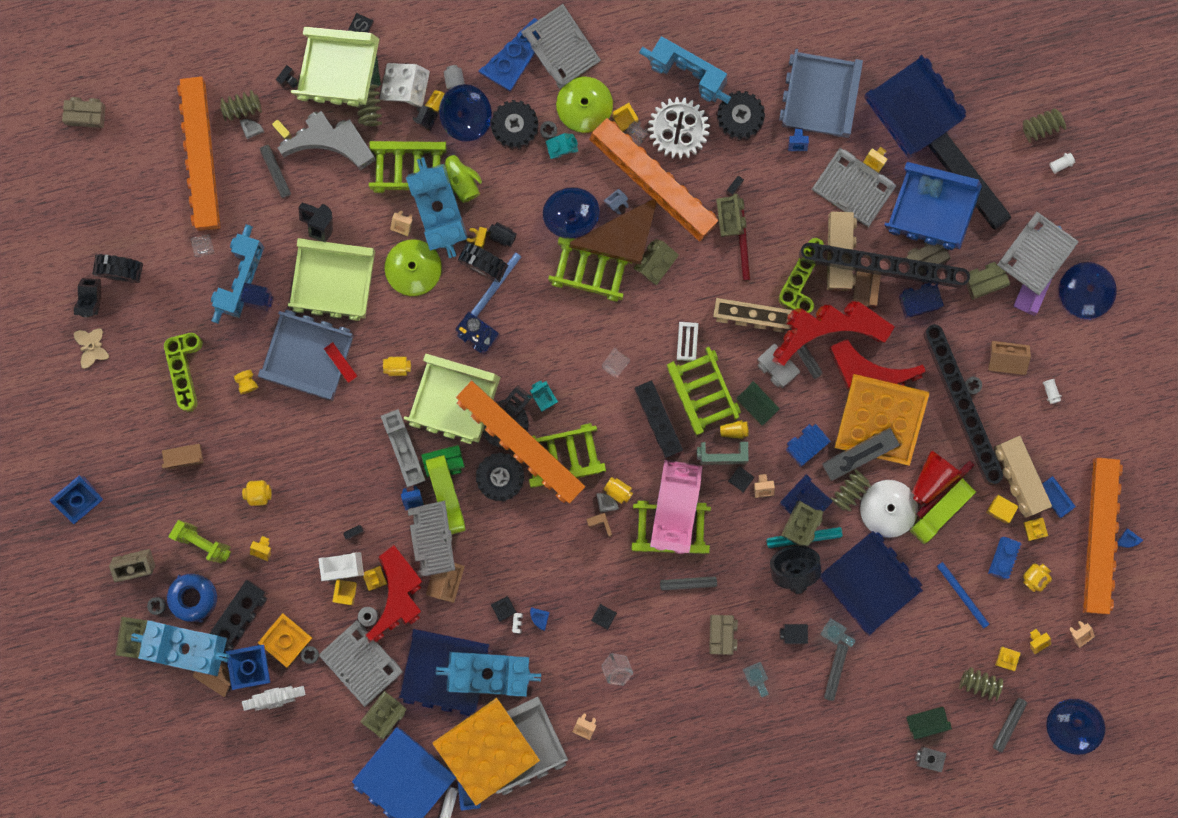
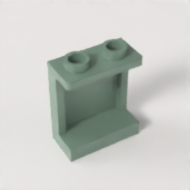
M701 442L700 447H697V460H700V465L747 464L749 461L748 442H740L738 445L739 454H706L705 442Z

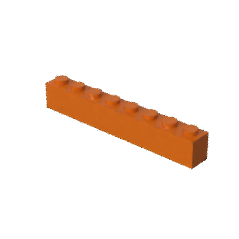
M202 76L180 79V85H177L179 97H182L179 109L180 114L184 116L181 128L182 133H185L186 140L183 141V147L188 155V159H185V166L190 174V177L187 178L188 189H191L192 196H189V204L191 208L193 207L194 215H191V223L198 231L220 229L206 82Z
M606 118L592 132L589 140L649 196L655 199L663 209L699 242L716 226L719 221L716 219V215L703 207L699 199L690 195L685 186L677 183L671 173L664 171L659 162L651 159L645 149L640 146L638 147L633 142L631 136L624 134L614 121Z
M472 380L456 396L458 399L456 403L464 411L466 409L473 413L471 417L478 424L482 422L486 425L485 430L492 437L496 435L500 438L499 444L506 450L510 448L515 452L513 457L521 464L524 461L529 466L527 470L535 477L539 475L543 479L541 483L549 490L553 488L557 492L555 496L563 503L567 501L570 504L585 488L581 481Z
M1093 459L1083 613L1107 615L1114 608L1111 592L1115 589V580H1112L1113 572L1116 571L1114 553L1117 552L1118 543L1115 541V533L1117 534L1119 531V522H1116V516L1120 513V503H1117L1118 495L1121 494L1119 476H1122L1123 465L1120 464L1119 459Z

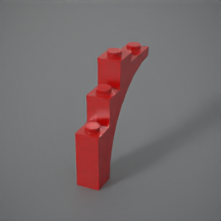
M858 301L849 303L844 309L845 314L831 305L821 306L816 313V318L805 310L796 308L790 312L787 318L788 322L786 323L792 329L785 334L781 347L779 346L775 350L772 362L785 366L791 356L804 344L830 332L853 331L866 335L877 342L885 343L895 326Z

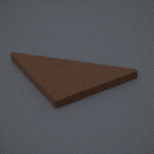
M652 199L571 241L569 247L641 265L657 201Z

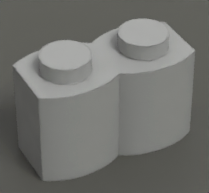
M774 343L757 359L759 363L757 366L764 374L768 372L772 378L770 380L777 388L779 386L784 388L800 374V370L790 359L785 366L772 362L773 354L778 348Z

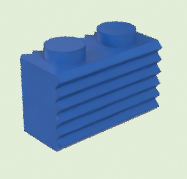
M809 424L801 431L803 435L800 438L794 437L787 443L789 447L786 451L800 467L831 442L817 424L813 427Z
M1001 537L988 574L1003 580L1009 579V575L1013 571V564H1015L1014 561L1017 560L1019 546L1022 545L1021 542Z

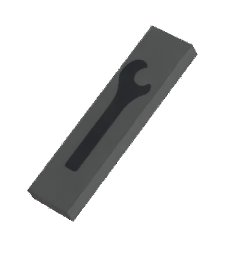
M888 428L823 462L822 465L832 481L900 446L892 429Z

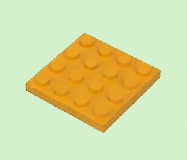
M853 374L835 448L848 450L891 428L900 446L877 458L910 466L929 392Z
M498 698L432 742L475 805L484 801L540 761Z

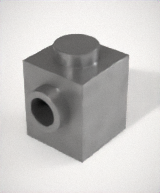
M921 747V750L916 752L915 761L919 767L942 772L947 753Z

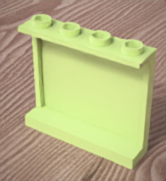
M304 27L303 35L308 37L298 89L291 90V93L296 95L297 99L301 101L314 99L315 102L325 103V101H330L336 105H342V102L354 107H358L359 104L366 105L379 38L372 33Z
M298 238V253L290 303H288V307L292 309V312L304 313L305 310L311 311L312 315L318 316L328 313L333 318H341L343 315L349 316L350 320L360 321V318H366L375 250L367 247Z
M425 354L423 361L427 365L410 416H405L404 419L409 421V425L420 429V426L427 427L426 431L435 434L441 431L444 432L443 436L451 439L457 436L461 438L462 442L472 444V441L479 443L485 425L482 422L478 424L471 417L473 414L468 409L464 411L456 403L458 401L456 396L472 380L490 398L494 399L501 377L494 373Z

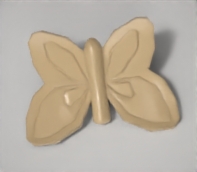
M96 329L90 333L81 330L74 332L75 340L79 345H84V347L80 348L82 352L85 351L81 358V365L84 369L90 367L96 359L105 360L109 358L105 349L101 348L102 343L99 342L102 338V329Z

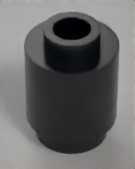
M499 222L495 225L491 224L487 233L490 235V240L505 247H511L517 236L513 229Z

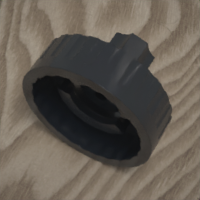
M787 547L776 552L770 560L772 580L779 587L790 589L795 594H802L807 590L808 586L816 583L822 574L820 556L809 547Z

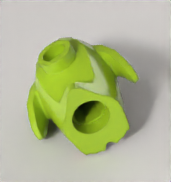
M455 155L446 158L445 166L453 193L455 192L463 203L469 202L481 195L475 182L476 179L480 184L482 183L479 174L462 164Z

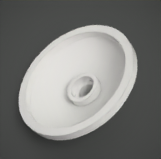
M883 480L867 489V493L863 495L861 500L860 514L864 524L871 532L881 537L892 538L900 536L911 529L917 519L918 503L913 499L914 494H912L909 487L895 480ZM889 504L894 506V510L892 512L888 511L887 506Z

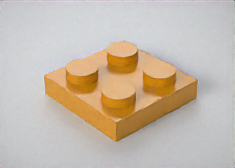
M282 613L258 644H264L265 650L288 668L313 638Z

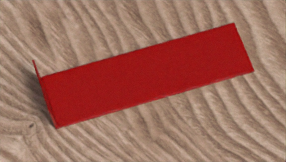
M333 342L324 348L348 383L357 377Z

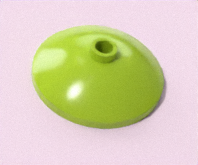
M578 77L564 85L560 90L556 102L557 113L562 123L569 129L579 133H591L606 118L610 119L613 110V99L609 89L601 81L591 77ZM583 99L588 100L586 105L581 103Z
M421 240L400 242L391 249L385 261V275L389 284L394 290L406 296L426 294L436 286L442 272V264L435 249L430 250L428 243ZM410 263L416 264L414 269L409 268Z

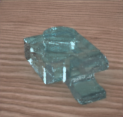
M831 618L820 634L836 645L839 641H842L852 647L856 641L844 633L847 629L846 627Z
M761 662L743 669L750 688L756 685L761 698L767 696L769 693L764 685V681L768 680V677Z

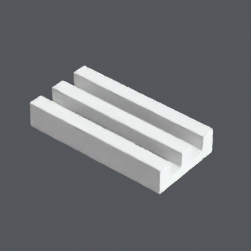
M679 322L677 361L696 360L698 323ZM683 326H687L685 356H681ZM690 327H694L692 357H688Z
M521 613L514 614L513 633L522 632L521 629H518V626H522V622L519 621V618H523Z

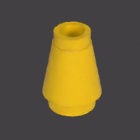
M740 420L720 426L721 437L739 439L749 437L748 422Z

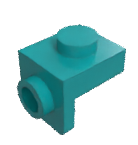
M563 133L546 141L551 159H556L568 153L578 152V142L573 134Z
M540 380L531 386L533 389L530 390V393L541 412L558 403L547 381L542 383Z

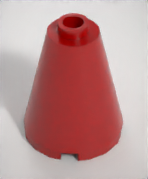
M932 450L912 491V494H914L913 499L921 505L923 503L928 504L963 473Z

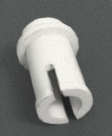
M1065 153L1063 157L1049 163L1053 173L1056 174L1068 166L1072 167L1075 159L1071 153Z
M1055 379L1043 382L1048 396L1047 401L1050 404L1060 402L1062 395H1059Z

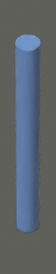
M515 252L507 263L509 266L500 283L494 281L470 314L477 318L520 260L521 256Z

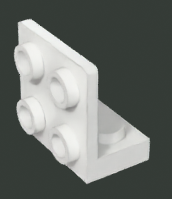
M387 63L380 100L407 102L415 107H422L430 71L417 64Z

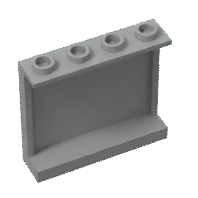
M539 696L506 712L540 761L496 791L497 794L502 793V795H506L512 792V787L518 784L522 787L531 783L530 778L537 776L539 779L549 774L547 770L553 767L555 770L566 766L565 762L568 761V758Z

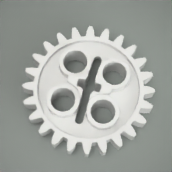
M676 97L674 103L671 99H668V105L661 102L662 109L656 107L655 111L657 114L652 113L651 117L654 120H650L648 123L653 126L648 128V132L653 133L649 136V139H655L653 146L659 145L658 152L664 149L665 157L672 153V159H674L676 154H678L679 159H682V154L689 158V152L696 155V147L702 149L700 142H707L703 136H709V132L705 131V129H708L710 125L704 124L708 121V117H702L705 111H698L699 104L693 107V100L687 104L686 98L679 102L678 97ZM683 112L678 143L674 144L679 115ZM672 113L677 118L674 121H669L666 116ZM692 117L695 123L688 125L685 123V119ZM664 132H671L673 137L667 140L662 135ZM687 135L691 137V142L684 143L681 138Z
M289 686L280 689L278 687L264 691L265 693L253 695L252 699L242 701L244 711L254 708L255 711L266 708L272 709L281 707L285 703L296 701L295 698L306 694L304 686L296 688Z

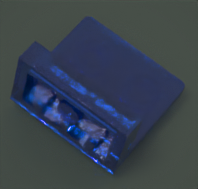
M806 474L778 504L791 515L797 501H801L815 510L824 512L830 506L832 500L811 482L812 479Z

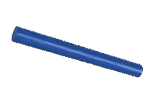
M943 562L938 564L937 568L983 628L987 627L989 622Z

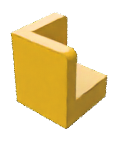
M630 103L612 112V117L622 132L638 124V117Z
M997 495L986 513L1008 524L1012 520L1018 506Z
M336 579L332 602L354 605L357 583Z

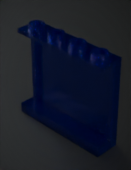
M920 55L916 61L874 90L868 91L864 96L867 103L908 159L966 118L965 108L955 101V95L952 90L945 87L941 75L934 72L931 61L927 57L924 58L923 55Z
M874 531L870 532L824 570L820 576V579L867 635H871L880 625L923 591L920 588L923 586L916 577L912 578L908 573L910 569L904 562L900 563L895 558L898 556L891 547L887 548L883 543L885 539L879 532L875 534Z
M413 629L411 647L399 698L403 699V703L414 705V702L417 701L422 702L423 707L433 708L436 705L441 706L442 711L452 712L453 709L460 710L462 715L471 716L472 713L477 711L480 693L447 691L448 677L446 675H436V667L448 668L449 652L488 654L490 644Z

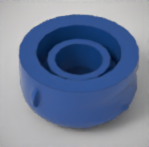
M192 573L181 576L179 574L168 589L167 604L172 614L178 619L202 623L204 619L211 615L216 607L217 591L213 583L202 575ZM194 588L200 593V601L196 606L189 607L184 603L183 597L188 589Z

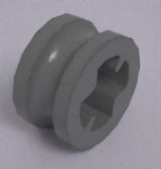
M546 121L541 125L540 133L544 139L549 140L557 135V127L553 122ZM546 126H550L551 129H554V132L551 131V135H548L547 132H543L544 129L546 130Z
M970 377L965 381L971 395L977 394L982 389V382L977 377ZM975 381L978 389L975 388L972 391L969 389L971 386H968V383Z
M160 597L150 599L147 604L148 611L155 615L161 614L166 608L165 601ZM154 601L155 603L160 602V610H153L154 605L152 603Z
M307 646L302 650L301 658L305 663H315L319 658V652L315 647ZM307 650L315 652L313 660L310 658L306 659Z

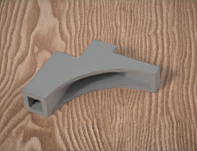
M322 111L310 114L306 120L309 128H302L296 133L295 137L283 140L278 147L284 158L305 149L334 151L352 161L359 170L376 161L350 119L347 121L342 120L333 129Z

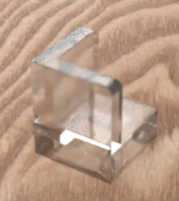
M614 348L602 364V368L615 378H618L630 360L621 354L617 348Z
M610 653L601 666L609 684L624 686L633 674L628 658L624 655Z

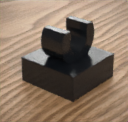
M288 65L284 67L275 79L282 88L287 84L295 88L299 83L293 77L295 74L293 69Z
M422 105L421 108H417L419 112L417 118L413 117L412 119L425 130L431 131L438 114L428 106Z

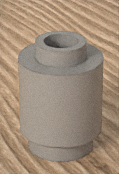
M457 65L446 67L447 70L443 73L449 93L454 95L464 92L465 82L462 68H458Z
M364 607L358 613V620L364 626H374L379 620V614L372 607ZM366 613L371 614L370 620H365L364 615Z

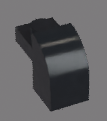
M302 202L298 207L299 220L308 223L309 237L326 242L333 232L331 209L325 204L316 208Z
M82 278L78 284V301L74 306V315H80L81 317L98 315L101 302V279Z

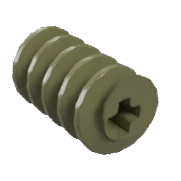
M370 85L366 105L359 104L357 107L360 109L357 112L358 116H360L358 119L359 124L364 126L382 125V122L376 120L382 117L381 114L376 113V111L381 110V107L375 106V104L380 102V99H375V96L380 95V92L374 91V89L379 88L378 85Z
M250 90L249 97L243 92L241 99L238 94H235L234 101L230 96H228L227 103L223 98L220 101L225 122L226 117L232 121L234 114L240 119L241 112L247 117L248 110L252 115H255L256 108L262 113L258 94L255 95L252 90Z
M1055 108L1051 110V113L1046 111L1044 116L1038 114L1037 118L1031 117L1030 121L1027 119L1023 121V131L1029 143H1031V137L1038 141V134L1045 138L1046 131L1050 136L1052 135V129L1058 133L1059 126L1066 130L1063 115Z
M854 469L856 475H849L852 481H844L847 487H839L842 493H834L837 499L830 498L835 505L844 511L851 512L852 510L849 505H857L854 499H862L859 493H867L864 487H872L869 480L856 469Z
M970 667L967 671H964L959 689L966 685V692L974 688L975 695L978 691H981V697L988 693V700L996 696L997 702L1003 688V679L999 678L996 681L994 675L988 679V673H984L981 676L980 670L974 673V669Z

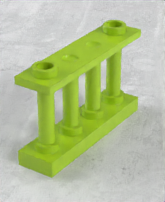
M370 141V151L376 155L375 183H369L370 190H373L375 193H384L385 190H410L408 183H402L403 155L405 153H412L414 156V173L420 171L416 160H421L423 153H431L433 156V167L440 165L442 153H447L446 142ZM386 153H393L395 155L394 183H383V163Z
M560 235L558 245L561 246L562 253L556 276L549 275L548 280L552 282L551 285L562 288L564 285L607 296L608 300L618 302V299L623 300L624 294L618 292L625 265L628 263L632 264V262L615 259L618 265L610 291L600 288L606 262L611 257L579 250L581 256L574 281L563 279L569 253L574 249L570 248L569 245L575 239ZM595 254L598 255L599 262L593 285L582 284L588 256Z
M710 347L705 349L707 355L681 366L675 365L674 361L666 366L696 436L704 433L703 429L706 428V425L733 415L734 419L737 420L739 419L738 414L741 413L737 402L733 403L717 366V354L715 350L711 351ZM708 362L711 363L714 373L688 384L687 382L683 383L680 376L684 372ZM718 380L722 390L696 401L690 400L688 394L691 393V390ZM721 398H726L729 408L703 419L697 417L695 411L698 408Z
M592 423L581 425V429L541 438L532 436L539 443L547 442L549 453L557 460L558 456L554 440L565 438L572 466L570 467V472L576 478L606 472L605 464H600V461L597 459L592 432L597 431V427L592 426ZM581 434L585 436L590 459L589 466L583 468L579 465L573 436ZM532 475L533 479H529L531 488L544 486L541 483L543 479L539 475L536 477Z
M637 501V504H633V509H639L638 539H636V543H632V551L675 553L673 550H657L654 547H650L651 543H648V540H646L647 510H656L657 505H649V501ZM697 503L696 541H694V545H690L689 553L709 554L710 545H705L704 511L710 512L711 507H707V503Z
M181 520L177 521L168 536L169 538L185 544L191 542L208 552L206 559L217 563L227 561L231 554V551H229L231 546L216 541L213 544L198 535V532H196L198 527Z

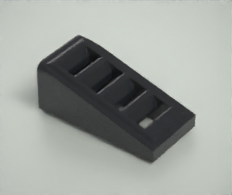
M517 385L500 407L515 419L532 399V396ZM517 393L518 395H520L524 399V402H522L518 397H516L515 394ZM512 399L513 401H515L519 405V408L513 405L510 402V400ZM507 405V406H508L510 409H512L515 413L512 414L511 412H509V411L505 408V406Z

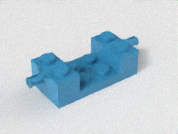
M662 36L652 52L644 47L641 48L639 54L650 60V65L655 72L659 74L663 72L667 75L675 62L678 68L682 70L688 69L693 72L692 75L701 80L699 83V93L704 100L708 102L712 100L716 103L717 99H720L727 104L729 103L731 96L722 92L727 84V73Z
M424 157L421 160L417 159L420 171L407 175L406 180L411 195L415 198L425 228L424 234L429 249L446 248L449 258H452V255L455 257L457 255L453 245L459 241L466 240L468 235L445 165L441 164L427 168ZM440 201L443 204V209L435 211L432 203Z
M245 224L242 235L237 233L236 238H233L231 241V252L237 258L242 259L238 267L240 273L238 279L235 278L233 281V292L218 288L217 292L214 291L211 302L215 312L211 322L219 324L222 313L240 318L251 287L247 284H252L264 250V246L259 240L250 238L253 226Z
M148 620L145 633L143 635L132 634L133 637L138 639L131 637V641L141 643L138 658L218 676L221 661L228 662L229 660L222 658H229V654L223 653L227 638ZM185 644H188L190 650L187 654L184 655L182 652V647Z
M449 652L448 668L436 667V675H446L448 677L447 691L488 693L526 697L529 681L541 682V678H534L541 677V673H530L529 657ZM485 668H489L492 671L490 679L482 677V671Z

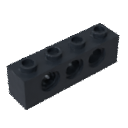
M651 380L635 387L636 396L665 460L682 453L683 448L653 381Z
M250 580L244 582L209 633L221 637L224 630L230 632V638L225 644L224 654H226V651L234 649L233 643L236 639L240 640L246 631L244 627L247 623H252L257 615L255 611L258 607L262 608L268 599L266 597L268 593ZM246 598L252 600V606L249 609L243 606ZM235 614L241 616V622L238 625L232 622Z

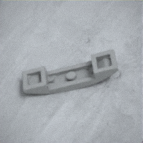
M399 409L382 415L381 419L407 487L426 481Z

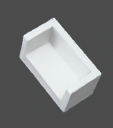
M360 552L319 558L321 581L364 576Z

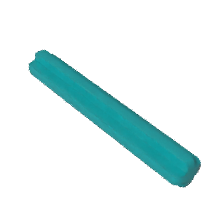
M837 527L817 530L814 533L815 537L812 542L841 538L843 536L842 529ZM782 536L771 537L766 540L768 548L795 545V543Z

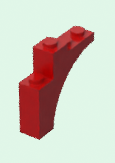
M848 339L829 348L847 390H850L853 374L905 386L904 382L910 379L912 382L923 378L922 374L926 372L923 364L909 369H890L878 366L861 356Z
M395 545L378 557L386 575L388 597L381 618L365 635L369 643L373 640L376 643L385 636L383 632L387 629H390V631L395 629L400 624L399 620L404 625L408 623L412 625L420 619L418 615L421 613V610L408 594L411 593L413 595L421 589L419 585L422 584V580Z

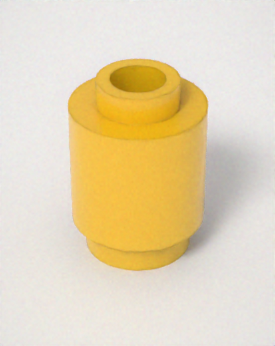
M388 357V359H383V373L388 374V376H407V372H411V360H407V357Z
M611 477L603 489L607 492V495L621 504L623 501L627 503L633 495L631 492L632 488L618 478L614 479Z

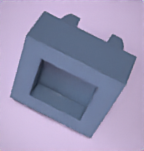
M619 189L603 200L617 214H621L619 211L621 204L626 208L629 207L626 202L628 200L627 196Z

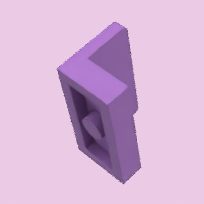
M1051 280L1040 295L1023 284L1014 307L1035 316L1039 311Z

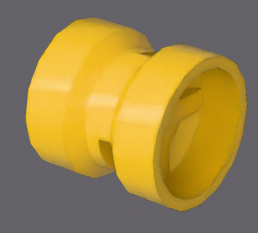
M246 370L234 376L235 382L239 383L241 395L258 388L257 383L252 379V370Z

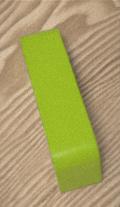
M813 238L808 242L824 245L823 241L818 238ZM804 249V255L807 257H812L811 255H809L811 249ZM799 258L779 295V303L789 310H795L796 308L800 309V303L805 302L810 306V309L806 311L810 314L814 308V303L809 297L800 292L816 264H811L809 269H804L801 266L802 260ZM799 277L802 280V284L794 285L792 278ZM785 293L792 295L793 300L791 302L783 300Z
M195 333L171 337L164 343L177 404L182 410L191 412L197 407V398L186 354L197 352L202 348L203 341ZM191 338L197 339V344L194 347H189L188 345ZM178 343V349L171 352L170 345ZM177 361H182L183 363L180 370H175L174 368ZM182 379H186L187 386L180 389L179 382ZM186 397L191 400L188 407L183 404L186 402Z
M442 455L426 460L437 502L445 501L451 535L466 531L445 456Z
M962 478L910 529V532L922 544H926L976 491Z

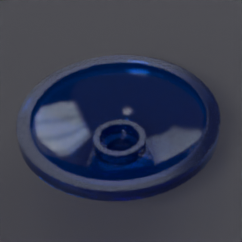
M462 84L452 87L444 94L439 106V117L444 130L452 138L462 142H470L479 139L487 132L491 124L492 109L487 96L479 88ZM459 111L462 114L461 118L458 116Z
M576 187L564 188L555 192L547 199L543 207V220L546 227L554 235L562 238H578L589 233L596 226L600 216L599 204L596 198L587 190Z
M1083 262L1072 266L1064 273L1059 284V297L1062 305L1069 313L1078 318H1098L1109 311L1116 299L1117 288L1113 276L1106 268L1097 263ZM1087 286H1092L1093 292H1089Z
M1066 699L1057 703L1051 709L1046 721L1047 733L1051 741L1062 751L1075 755L1087 754L1097 749L1102 743L1106 732L1105 721L1100 711L1091 703L1081 699ZM1075 720H1080L1081 724L1076 723Z

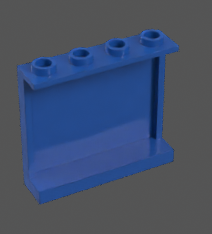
M906 162L904 168L906 175L889 223L885 222V227L890 234L895 236L902 234L914 241L921 239L930 245H936L937 243L943 245L948 250H954V248L960 250L982 188L980 181Z
M396 727L354 778L352 783L355 784L353 788L360 794L365 793L370 797L368 800L374 806L380 805L384 809L383 813L389 818H424L456 777L450 769L401 728Z

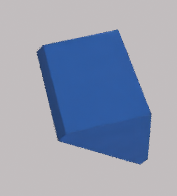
M79 475L52 497L50 502L75 524L99 504L103 498L85 477Z
M264 644L226 651V654H229L227 663L232 690L271 683Z

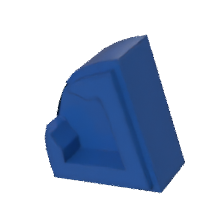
M1126 528L1117 540L1119 547L1130 548L1140 544L1143 539Z
M531 607L530 615L533 623L539 629L545 631L550 612Z

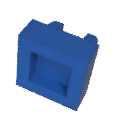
M795 129L794 136H789L788 151L808 150L809 136H803V129Z
M413 486L414 491L407 492L406 488L403 489L401 498L405 510L424 506L420 489L417 486Z

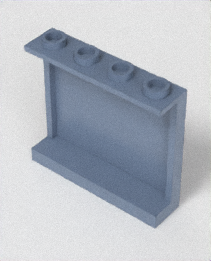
M795 49L794 54H790L789 65L792 66L791 73L787 72L785 84H789L788 91H784L782 102H786L785 109L780 111L779 120L782 121V127L849 138L863 60L855 59V62L800 53L798 49Z
M285 310V312L279 311L280 317L263 368L260 369L258 377L333 401L342 374L324 348L333 342L346 360L354 335L350 333V329L344 327L336 329L332 327L331 323L321 321L320 324L313 322L314 318L303 315V318L295 316V312Z

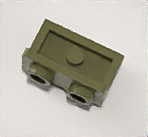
M733 194L731 197L717 198L721 237L744 234V228H747L746 218L742 217V210L744 209L743 198H740L738 194Z
M655 239L648 245L641 265L636 264L633 269L645 276L654 285H657L679 254L664 241Z
M797 501L781 536L799 546H809L814 540L816 528L822 522L824 512L815 510L803 502Z
M121 617L115 655L132 658L139 657L141 643L131 641V637L138 639L132 636L133 633L143 635L148 620Z
M384 691L360 722L376 733L379 738L384 739L385 736L392 732L395 723L403 718L406 708L402 703Z

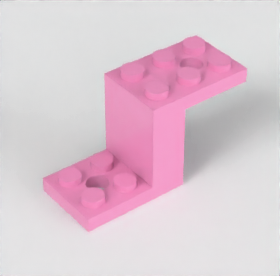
M664 460L650 547H654L657 550H673L678 554L689 553L700 490L702 466Z

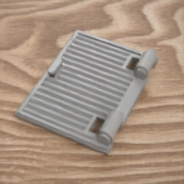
M564 4L521 32L528 39L531 48L549 75H552L559 89L601 61ZM535 30L540 36L539 40H537L532 33ZM562 69L566 77L562 78L558 70Z
M839 148L811 190L844 212H854V218H857L859 222L869 227L897 185L883 174H879L855 158L854 155L845 149ZM841 157L849 161L847 167L839 163ZM879 182L887 186L885 192L877 188Z
M1036 212L997 266L1040 295L1079 241ZM1038 222L1043 225L1039 231L1034 229ZM1012 257L1017 260L1013 267L1008 264Z
M445 501L408 509V516L413 515L414 524L410 525L415 561H420L421 570L417 571V575L424 577L454 571L455 565L451 545L452 535L449 530Z
M356 620L324 649L319 656L365 707L403 671L377 642L375 643L374 640L370 643L365 638L368 630ZM356 630L363 636L359 641L352 635ZM386 665L393 670L390 675L383 670Z

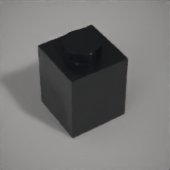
M783 624V628H780V640H783V644H808V624Z

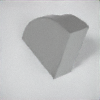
M248 119L240 120L247 139L264 133L263 128L257 122Z
M597 493L600 513L619 510L616 501L612 497L603 493Z

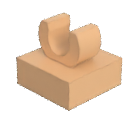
M403 211L394 213L390 230L408 236L412 226V215L410 214L409 217L403 216Z
M766 474L759 475V483H754L755 498L773 496L775 493L774 481H767Z
M1081 621L1078 622L1079 630L1076 631L1072 627L1070 628L1074 642L1079 648L1095 637L1092 627L1088 623L1084 625Z
M583 714L581 718H578L572 732L590 740L597 726L595 725L596 719L593 718L592 722H588L585 720L586 714Z

